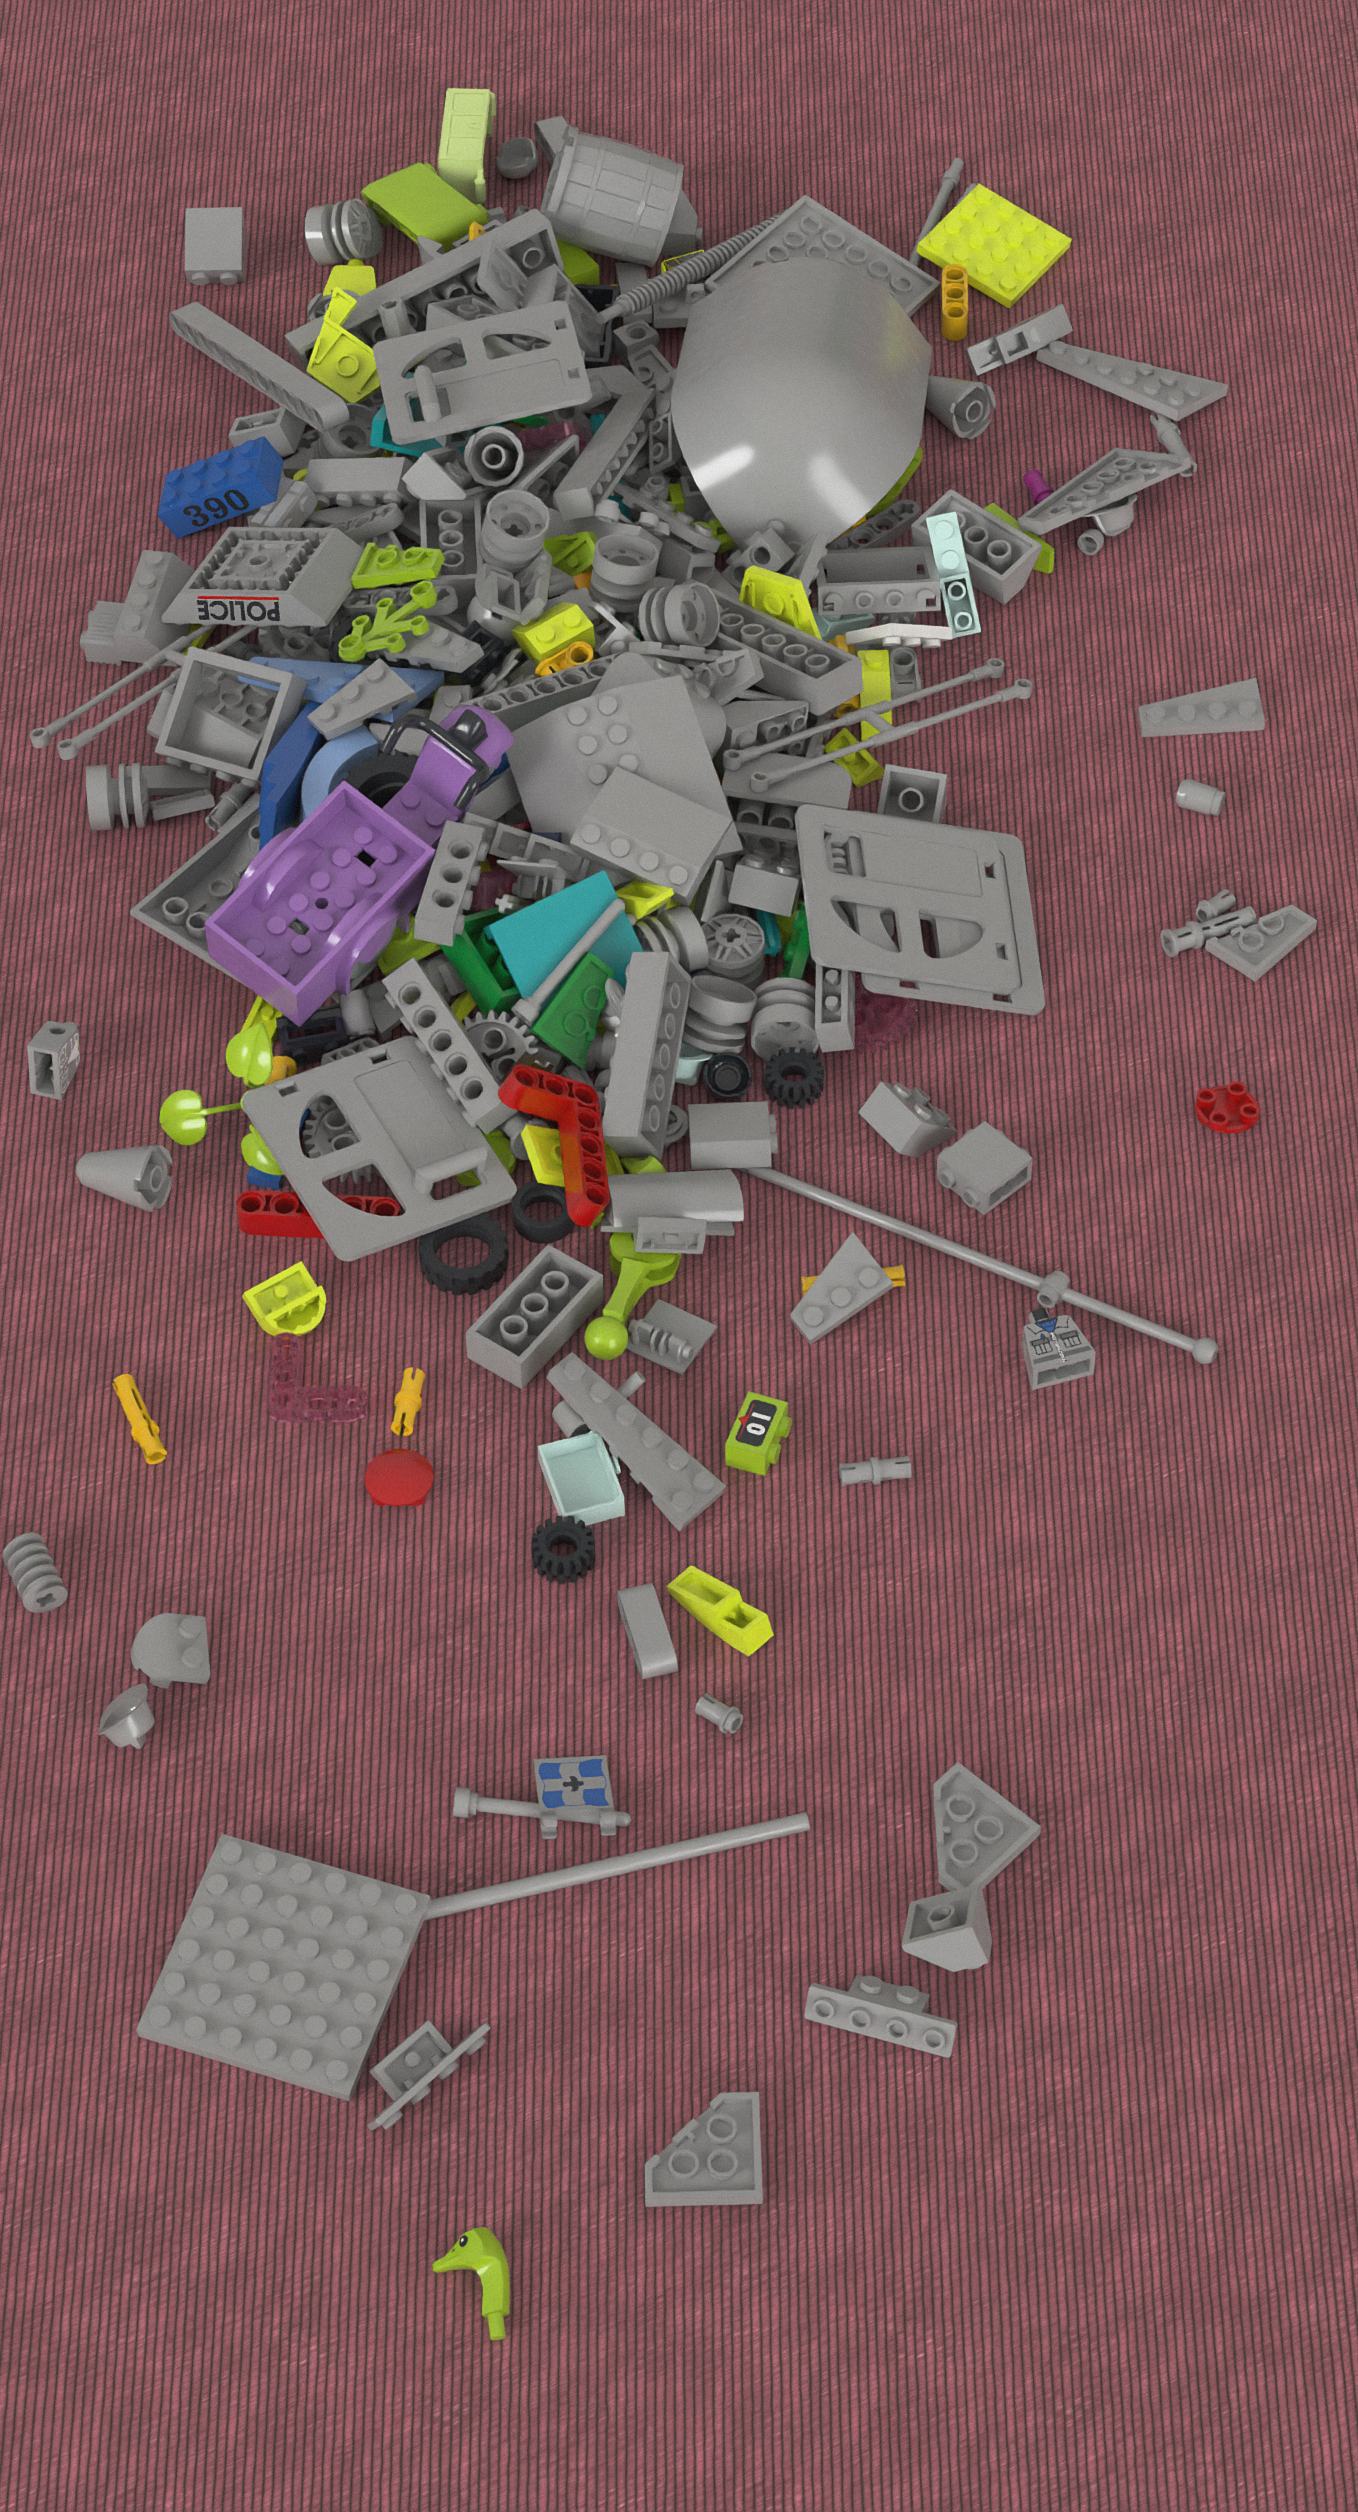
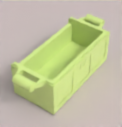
M448 88L438 155L439 177L474 205L478 203L484 205L486 200V184L483 159L486 137L493 136V116L496 115L495 94L490 89Z

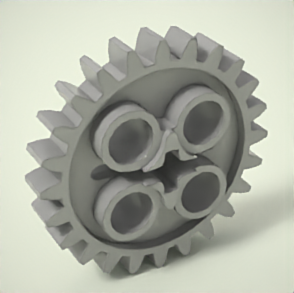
M330 622L327 626L320 628L312 626L285 627L284 625H268L259 628L258 646L262 648V654L265 657L330 662V652H328L330 645Z
M493 1010L489 1011L487 1019L483 1013L477 1012L476 1022L467 1016L464 1017L466 1025L464 1029L487 1064L490 1066L488 1060L494 1059L491 1062V1070L501 1085L502 1082L500 1080L506 1075L508 1066L516 1063L525 1051L534 1058L539 1054H543L542 1050L532 1048L539 1040L535 1036H528L531 1032L529 1031L530 1027L527 1025L520 1027L522 1021L517 1017L510 1021V1015L502 1012L498 1019V1014ZM498 1035H502L503 1042L501 1046L493 1049V1039ZM512 1049H515L514 1054L508 1055ZM467 1067L463 1068L460 1071L459 1075L462 1074ZM477 1093L475 1098L479 1097L481 1094Z
M331 1098L330 1106L321 1102L320 1112L311 1111L312 1120L305 1121L306 1130L303 1131L305 1153L309 1154V1158H318L360 1142L333 1098ZM367 1165L340 1175V1181L344 1182L348 1176H352L354 1183H357L360 1176H365L366 1180L371 1182V1174L376 1173L381 1178L383 1176L375 1165Z

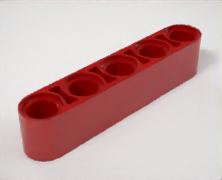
M252 1190L241 1193L236 1199L239 1228L245 1234L325 1239L295 1192ZM333 1194L344 1203L370 1214L400 1216L399 1204L393 1198Z

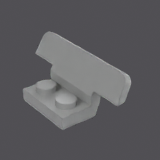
M604 1215L601 1218L600 1232L633 1233L635 1252L703 1254L706 1235L734 1236L735 1230L732 1222L706 1223V1219H694L691 1217L660 1218L657 1216L638 1217L637 1227L613 1228Z

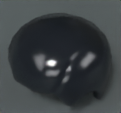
M733 1052L715 1054L705 1064L703 1069V1085L708 1093L719 1101L730 1102L741 1098L749 1090L752 1083L751 1067L745 1058Z

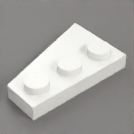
M889 623L846 632L847 645L882 644L883 646L902 644L903 647H916L922 644L923 648L941 647L942 641L953 639L952 627Z

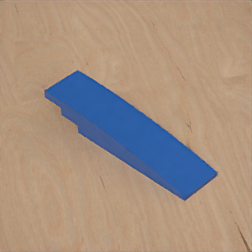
M310 700L264 761L258 814H260L258 833L261 834L259 852L276 835L290 828L300 810L302 782L305 772L316 753L327 742V739L307 718L322 703Z

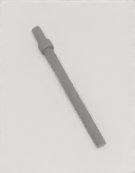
M955 158L950 169L944 173L941 180L942 187L908 262L916 267L919 266L923 257L916 252L918 243L937 225L951 191L959 183V173L964 164L960 158Z

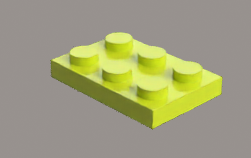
M526 1125L521 1132V1136L537 1182L565 1187L559 1130ZM604 1141L607 1175H624L618 1154Z

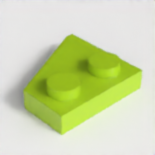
M590 531L572 535H559L553 538H546L542 550L545 549L552 556V565L573 577L594 569L593 559L598 538L594 532Z

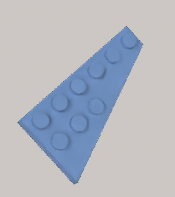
M256 656L248 661L293 673L307 681V685L302 698L322 704L370 666ZM390 667L416 692L419 699L408 703L406 700L393 706V711L382 716L381 713H377L371 717L394 723L400 716L407 713L445 683L444 671ZM238 676V681L274 691H279L280 688Z

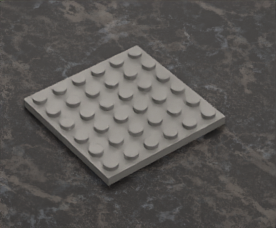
M804 195L705 281L704 289L711 294L745 271L770 261L772 263L788 261L789 258L793 257L819 258L852 267L857 270V273L868 278L870 281L873 279L892 295L910 318L939 291L941 282L815 200Z
M221 1834L137 2026V2035L350 2102L430 1907L431 1897L430 1895Z

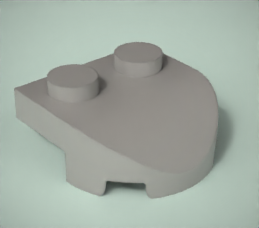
M164 1613L151 1618L140 1629L131 1646L130 1656L135 1670L140 1668L150 1677L151 1684L168 1689L171 1681L207 1684L210 1678L206 1618L175 1613Z

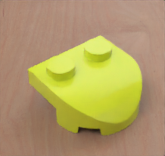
M302 1261L249 1289L242 1295L261 1328L268 1334L278 1338H294L312 1331L322 1320L325 1311L326 1295L322 1286L317 1287Z

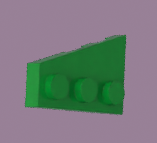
M797 905L790 941L787 943L784 951L783 960H785L783 972L779 973L777 978H795L799 980L802 978L810 950L805 905Z

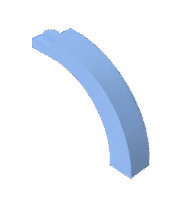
M364 725L333 738L311 760L302 782L299 813L300 824L334 791L342 778L346 779L349 776L348 771L354 766L358 768L364 764L363 760L372 757V759L377 758L379 742Z

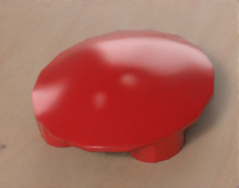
M1233 1081L1225 1086H1215L1210 1089L1203 1088L1197 1092L1194 1106L1196 1117L1204 1126L1213 1131L1226 1134L1241 1133L1250 1129L1259 1119L1260 1107L1258 1101L1247 1092V1087L1242 1082Z
M394 1449L376 1456L367 1466L364 1479L372 1502L378 1506H419L426 1501L427 1493L431 1490L434 1474L432 1465L423 1455L413 1450Z

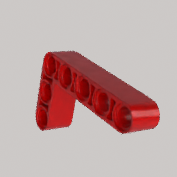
M516 1065L499 1087L498 1097L502 1103L512 1109L558 1122L567 1212L573 1222L582 1227H589L610 1202L598 1094L586 1083L530 1066Z

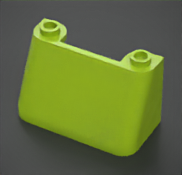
M420 162L414 163L369 183L360 192L368 207L375 211L378 221L383 226L393 224L416 244H418L417 238L420 235L443 245L444 253L452 250V243L469 234L470 225L474 221L482 226L490 223L488 220L490 214L481 204L474 205L437 176L438 174L435 169L427 162L424 165Z

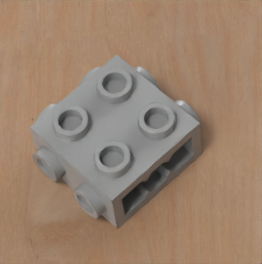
M984 1121L975 1129L968 1130L962 1139L951 1147L947 1146L940 1152L937 1158V1178L945 1188H950L962 1197L969 1207H974L985 1215L1031 1180L1033 1158L1025 1149L1019 1148L1007 1139L1001 1130L993 1128Z

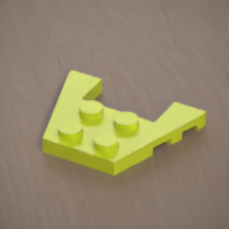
M336 286L333 289L332 298L328 310H326L324 322L312 351L306 373L341 397L345 402L360 404L381 389L373 349L341 327L357 307L358 302ZM425 356L424 358H422L421 360H419V361H418L417 363H415L413 366H415L416 364H418L419 362H421L422 360H424L427 356Z
M754 565L745 570L739 601L822 640L801 580Z

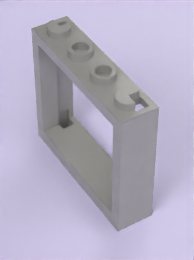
M931 546L828 550L824 559L817 565L820 571L812 585L818 616L941 611L940 578ZM923 564L924 570L917 571V565ZM926 599H932L933 604L926 605ZM823 601L825 603H833V609H824Z
M190 646L154 752L165 757L164 763L177 768H182L183 764L190 765L189 770L207 776L208 772L211 771L216 773V778L233 783L234 778L242 780L241 785L251 789H258V786L262 784L264 761L295 721L307 681L293 673ZM206 667L280 687L252 770L179 749Z

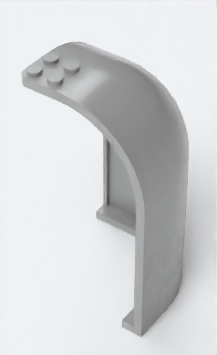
M811 257L789 258L788 261L776 263L770 261L745 271L691 306L671 393L672 421L682 454L699 490L721 525L742 552L749 548L745 542L758 530L763 535L770 528L776 532L794 553L819 529L829 534L826 545L859 521L888 493L905 472L919 446L933 348L887 290L873 279L870 281L868 278L857 273L856 269L844 264ZM762 547L764 555L770 557L769 551Z

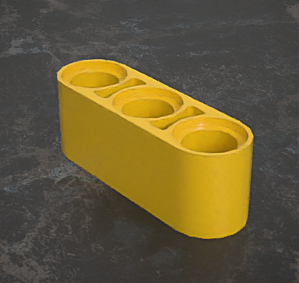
M951 264L945 266L942 270L941 333L945 339L958 341L967 335L968 273L965 267Z

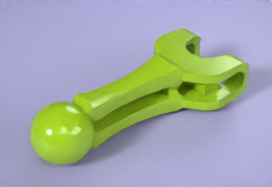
M613 1233L609 1242L611 1251L609 1266L619 1280L610 1301L602 1311L603 1316L596 1318L588 1325L584 1336L586 1348L594 1357L601 1360H612L625 1351L628 1344V1332L625 1326L634 1306L650 1287L665 1284L674 1278L680 1263L681 1253L635 1252L634 1241L631 1238L632 1233Z

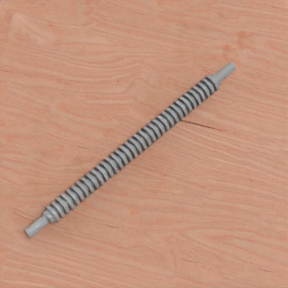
M786 210L619 295L613 306L596 314V321L599 324H604L617 316L630 317L686 288L687 284H693L718 271Z

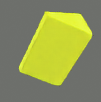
M844 727L825 745L824 751L828 754L859 743V741ZM866 749L833 760L850 774L852 782L858 788L884 776L883 767Z

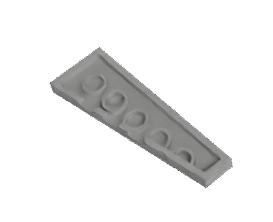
M573 1352L550 1369L547 1375L549 1382L574 1411L581 1415L592 1432L600 1434L610 1445L608 1450L616 1459L621 1458L631 1470L630 1476L638 1485L642 1483L653 1495L652 1501L678 1531L684 1529L724 1493L727 1487Z

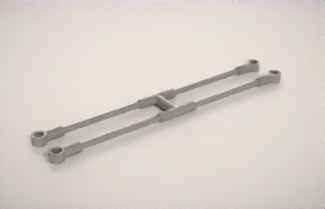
M218 624L203 625L190 635L182 636L143 662V666L66 717L58 718L45 728L32 730L30 738L33 747L43 748L51 743V738L66 729L67 724L144 673L152 672L167 661L181 666L173 671L169 678L92 729H86L73 739H65L57 744L61 759L69 760L76 757L78 750L94 740L95 735L173 683L177 684L187 656L180 652L191 646V642ZM247 625L217 646H211L207 651L220 653L259 626Z
M991 658L987 660L986 665L970 670L968 674L891 701L884 700L843 714L839 719L759 747L752 746L740 751L734 749L726 750L723 753L722 766L727 770H738L741 767V763L758 758L760 754L843 725L849 726L864 720L880 731V733L870 736L867 740L788 768L781 767L770 772H753L749 785L751 790L765 792L768 790L769 785L785 780L789 775L868 747L875 748L917 733L919 729L998 701L1002 703L1016 697L1027 699L1031 696L1033 684L1027 679H1017L1013 686L997 691L995 695L918 722L911 721L897 727L892 726L879 716L889 712L891 708L969 681L975 682L987 677H1002L1005 663L1000 659Z

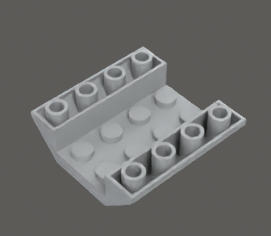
M206 667L179 749L252 770L278 691L238 681V676ZM176 683L163 690L148 724L147 733L157 739L160 737L177 686ZM301 700L296 718L307 705V701Z

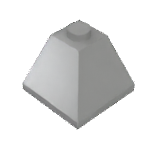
M980 1884L910 1902L902 1947L905 1952L952 1972L964 1969L973 1970L989 1963L992 1937Z

